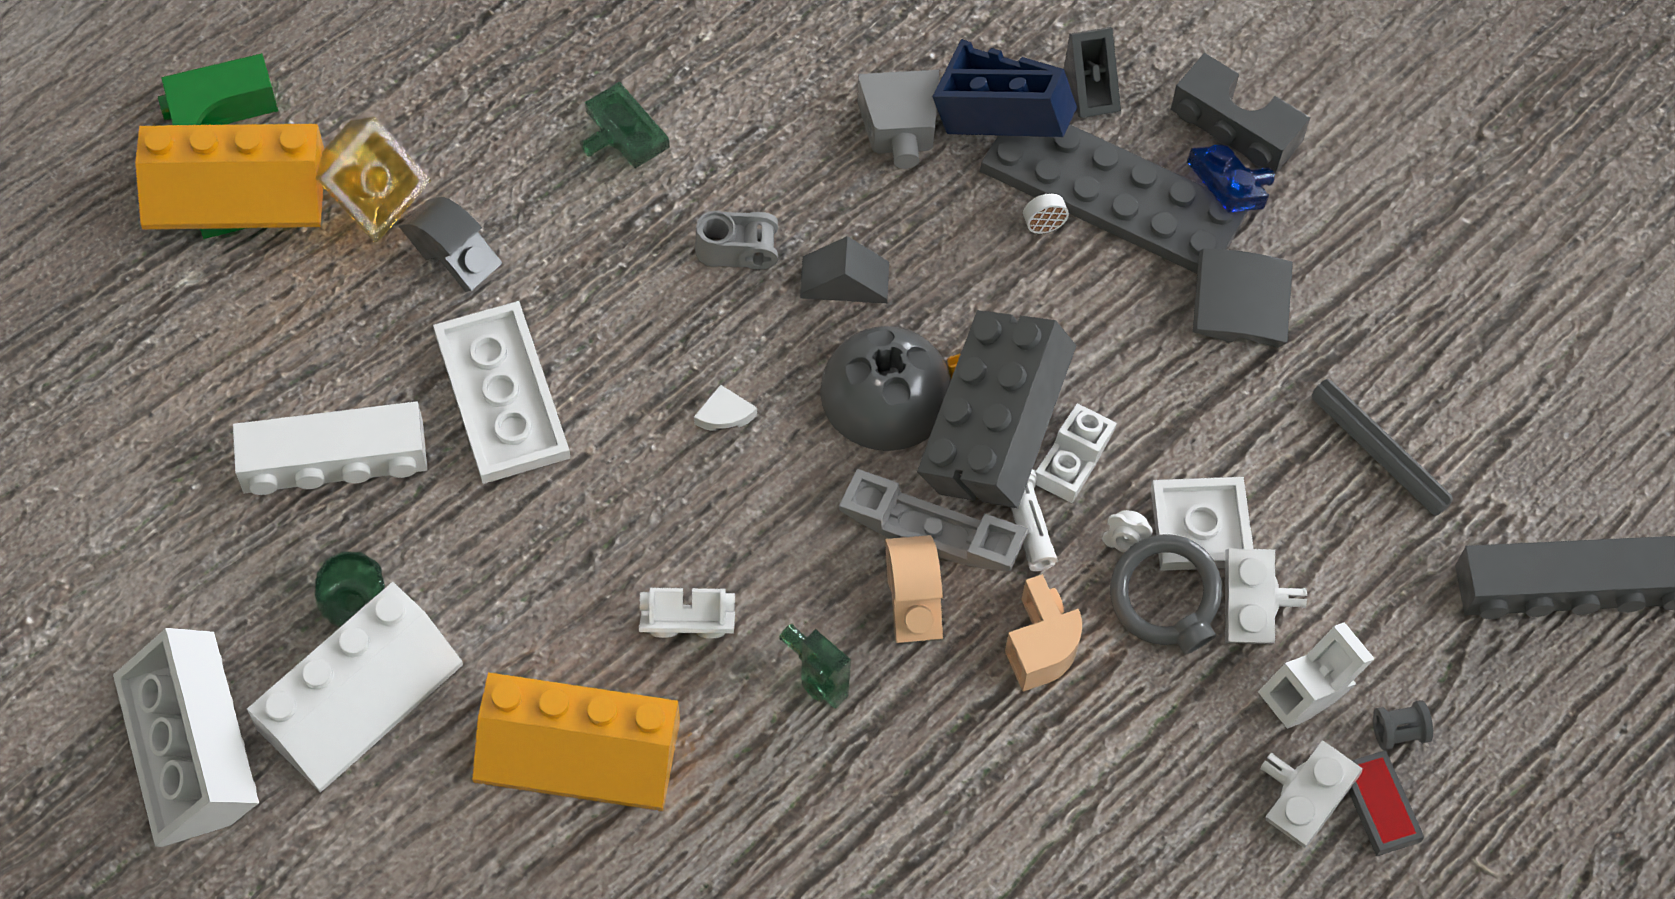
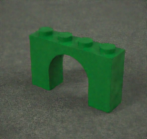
M263 53L161 77L165 94L158 96V101L164 121L172 119L173 125H228L236 121L278 112ZM247 228L200 229L203 239Z

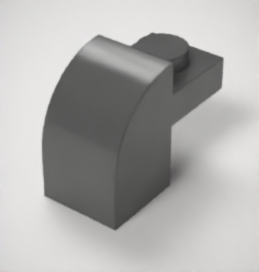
M435 197L428 199L399 225V228L424 259L438 258L465 292L473 291L502 264V261L478 233L482 229L479 223L466 210L448 198Z

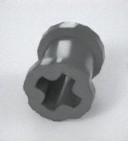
M1423 700L1415 701L1411 707L1390 711H1387L1384 707L1374 709L1373 729L1382 750H1389L1396 743L1419 740L1422 744L1432 741L1433 722L1428 706Z

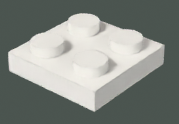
M1244 477L1153 480L1151 496L1156 535H1179L1196 542L1210 554L1217 568H1225L1226 549H1253ZM1158 553L1160 571L1197 569L1192 562L1181 555Z

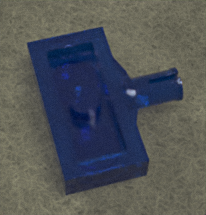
M1227 145L1191 148L1187 159L1188 165L1228 213L1265 208L1269 194L1262 186H1271L1275 180L1274 171L1270 167L1252 170L1246 168Z

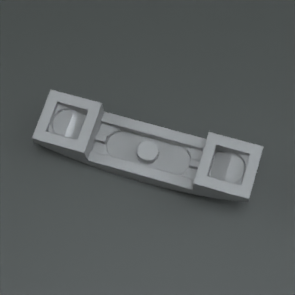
M860 469L856 470L839 505L840 511L885 537L891 539L931 535L937 548L938 558L983 569L1011 571L1028 533V528L985 513L982 520H978L901 493L899 483Z

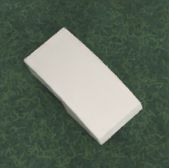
M1077 403L1058 431L1054 445L1036 470V485L1073 503L1104 451L1117 423Z

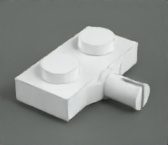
M1236 548L1225 550V643L1273 644L1275 643V616L1279 607H1306L1307 599L1289 598L1307 596L1306 588H1279L1275 577V550Z
M1323 740L1309 759L1296 769H1293L1271 753L1260 769L1282 783L1283 788L1280 798L1266 815V821L1306 849L1361 775L1363 768Z

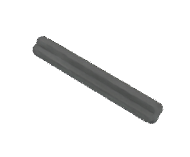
M1325 379L1313 390L1312 399L1430 513L1438 516L1450 506L1453 496L1332 380Z

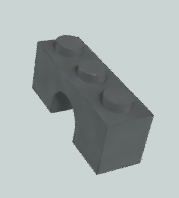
M1204 53L1176 85L1170 110L1177 113L1183 121L1193 123L1212 135L1217 142L1228 145L1243 154L1254 165L1264 167L1276 175L1303 142L1311 117L1276 96L1264 108L1250 111L1238 107L1233 103L1232 99L1239 73Z

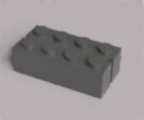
M977 310L917 473L939 495L975 501L977 496L984 503L1012 508L1019 507L1077 346L1056 320L1020 316L1017 321L1012 314Z

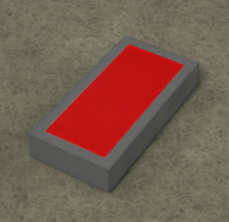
M1384 750L1351 760L1363 769L1361 775L1348 792L1376 856L1421 843L1424 835L1387 751Z

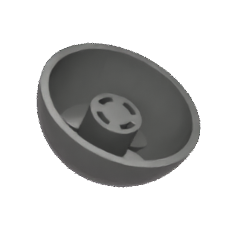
M895 326L872 327L846 339L831 355L821 380V402L828 420L845 438L860 446L874 450H901L918 445L930 437L949 387L951 376L941 354L924 337L911 330Z

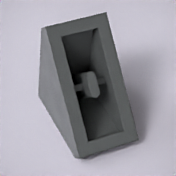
M1107 27L1070 33L1064 71L1077 106L1078 117L1084 118L1121 111L1113 28Z
M846 236L803 256L800 298L887 304L889 261Z

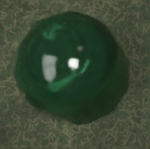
M342 551L327 558L317 572L314 588V598L323 618L328 619L331 624L338 627L346 623L386 588L382 576V568L377 561L362 552Z

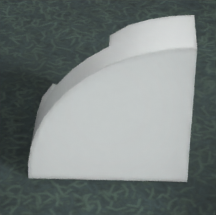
M720 385L694 416V424L710 431H716V428L742 427L757 416V407Z

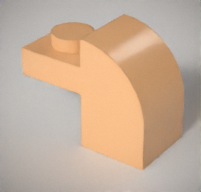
M932 536L885 539L887 578L892 592L896 643L943 639L941 598H943L937 548Z
M1043 574L1025 580L1021 600L1032 625L1009 632L1005 653L1023 692L1050 683L1061 677L1070 668L1075 659L1082 633V618L1079 609L1064 613L1063 603L1058 591L1055 588L1049 589Z

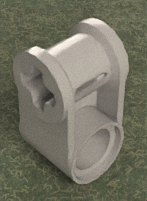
M709 211L703 214L697 221L695 237L696 257L700 262L711 267H748L757 270L770 268L778 261V252L774 248V234L778 230V219L766 212L735 213ZM760 224L762 229H757V226ZM717 237L722 240L714 241L708 238ZM756 252H760L759 257L756 256Z

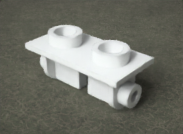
M650 587V592H640V611L642 612L639 632H650L652 636L659 638L673 637L678 633H697L698 636L703 638H719L724 636L725 633H734L735 593H726V589L692 588V605H683V588Z

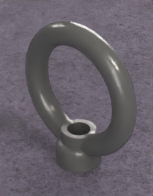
M1161 534L1142 539L1121 556L1111 577L1110 598L1117 618L1131 634L1152 644H1178L1184 655L1196 651L1216 637L1210 623L1219 609L1222 596V582L1216 563L1203 547L1186 537ZM1158 553H1175L1185 557L1197 568L1203 582V596L1195 613L1178 621L1174 626H1157L1145 621L1136 613L1129 598V581L1133 571L1144 559Z

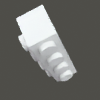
M418 401L233 424L235 473L243 493L267 495L275 492L277 489L292 487L314 489L322 486L324 483L340 481L362 483L372 477L391 475L403 478L409 477L416 472L428 471L424 427Z

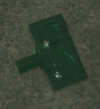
M621 82L616 83L585 102L586 113L600 129L598 132L580 141L581 148L588 157L611 145L619 150L636 169L670 148L669 137Z
M789 624L779 635V640L783 641L799 655L798 658L802 661L801 679L803 680L802 685L804 689L815 700L819 702L825 700L836 709L849 695L851 659L817 629L806 637L793 624Z

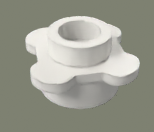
M1125 510L1109 517L1108 525L1110 529L1103 534L1102 540L1107 546L1115 547L1121 552H1126L1135 543L1150 537L1153 530L1144 516L1134 511Z

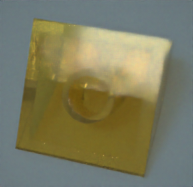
M375 116L350 120L323 150L315 178L374 242H379L431 182L427 174Z

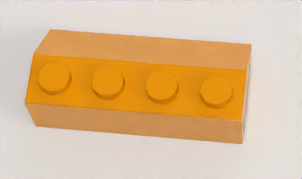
M318 124L139 126L135 166L142 230L321 227L326 153Z
M488 672L477 721L473 783L663 811L680 725L679 701Z

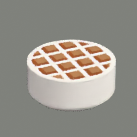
M1044 194L1032 199L1023 210V216L1031 232L1043 234L1061 227L1067 221L1069 212L1061 196L1057 194Z

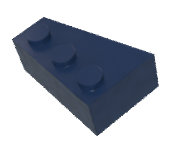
M963 39L960 40L932 96L946 133L957 135L1064 137L1077 109L1064 69L1025 57L1015 61L1005 58L1001 50L991 48L988 52L973 48L970 41Z

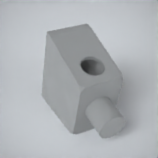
M939 70L858 74L857 102L872 150L878 154L893 153L894 165L898 168L908 169L916 166L919 163L918 151H929L933 148L937 108L932 96L939 84Z

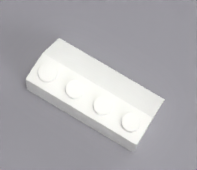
M392 582L250 705L247 710L257 731L321 793L463 666V662L425 611Z
M165 628L113 674L155 847H164L231 826L259 803L256 785L250 771L245 744L241 737L233 699L228 688L222 665V657L218 650L214 632Z

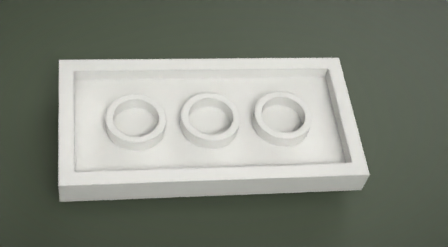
M519 301L433 325L483 484L570 459L569 447Z

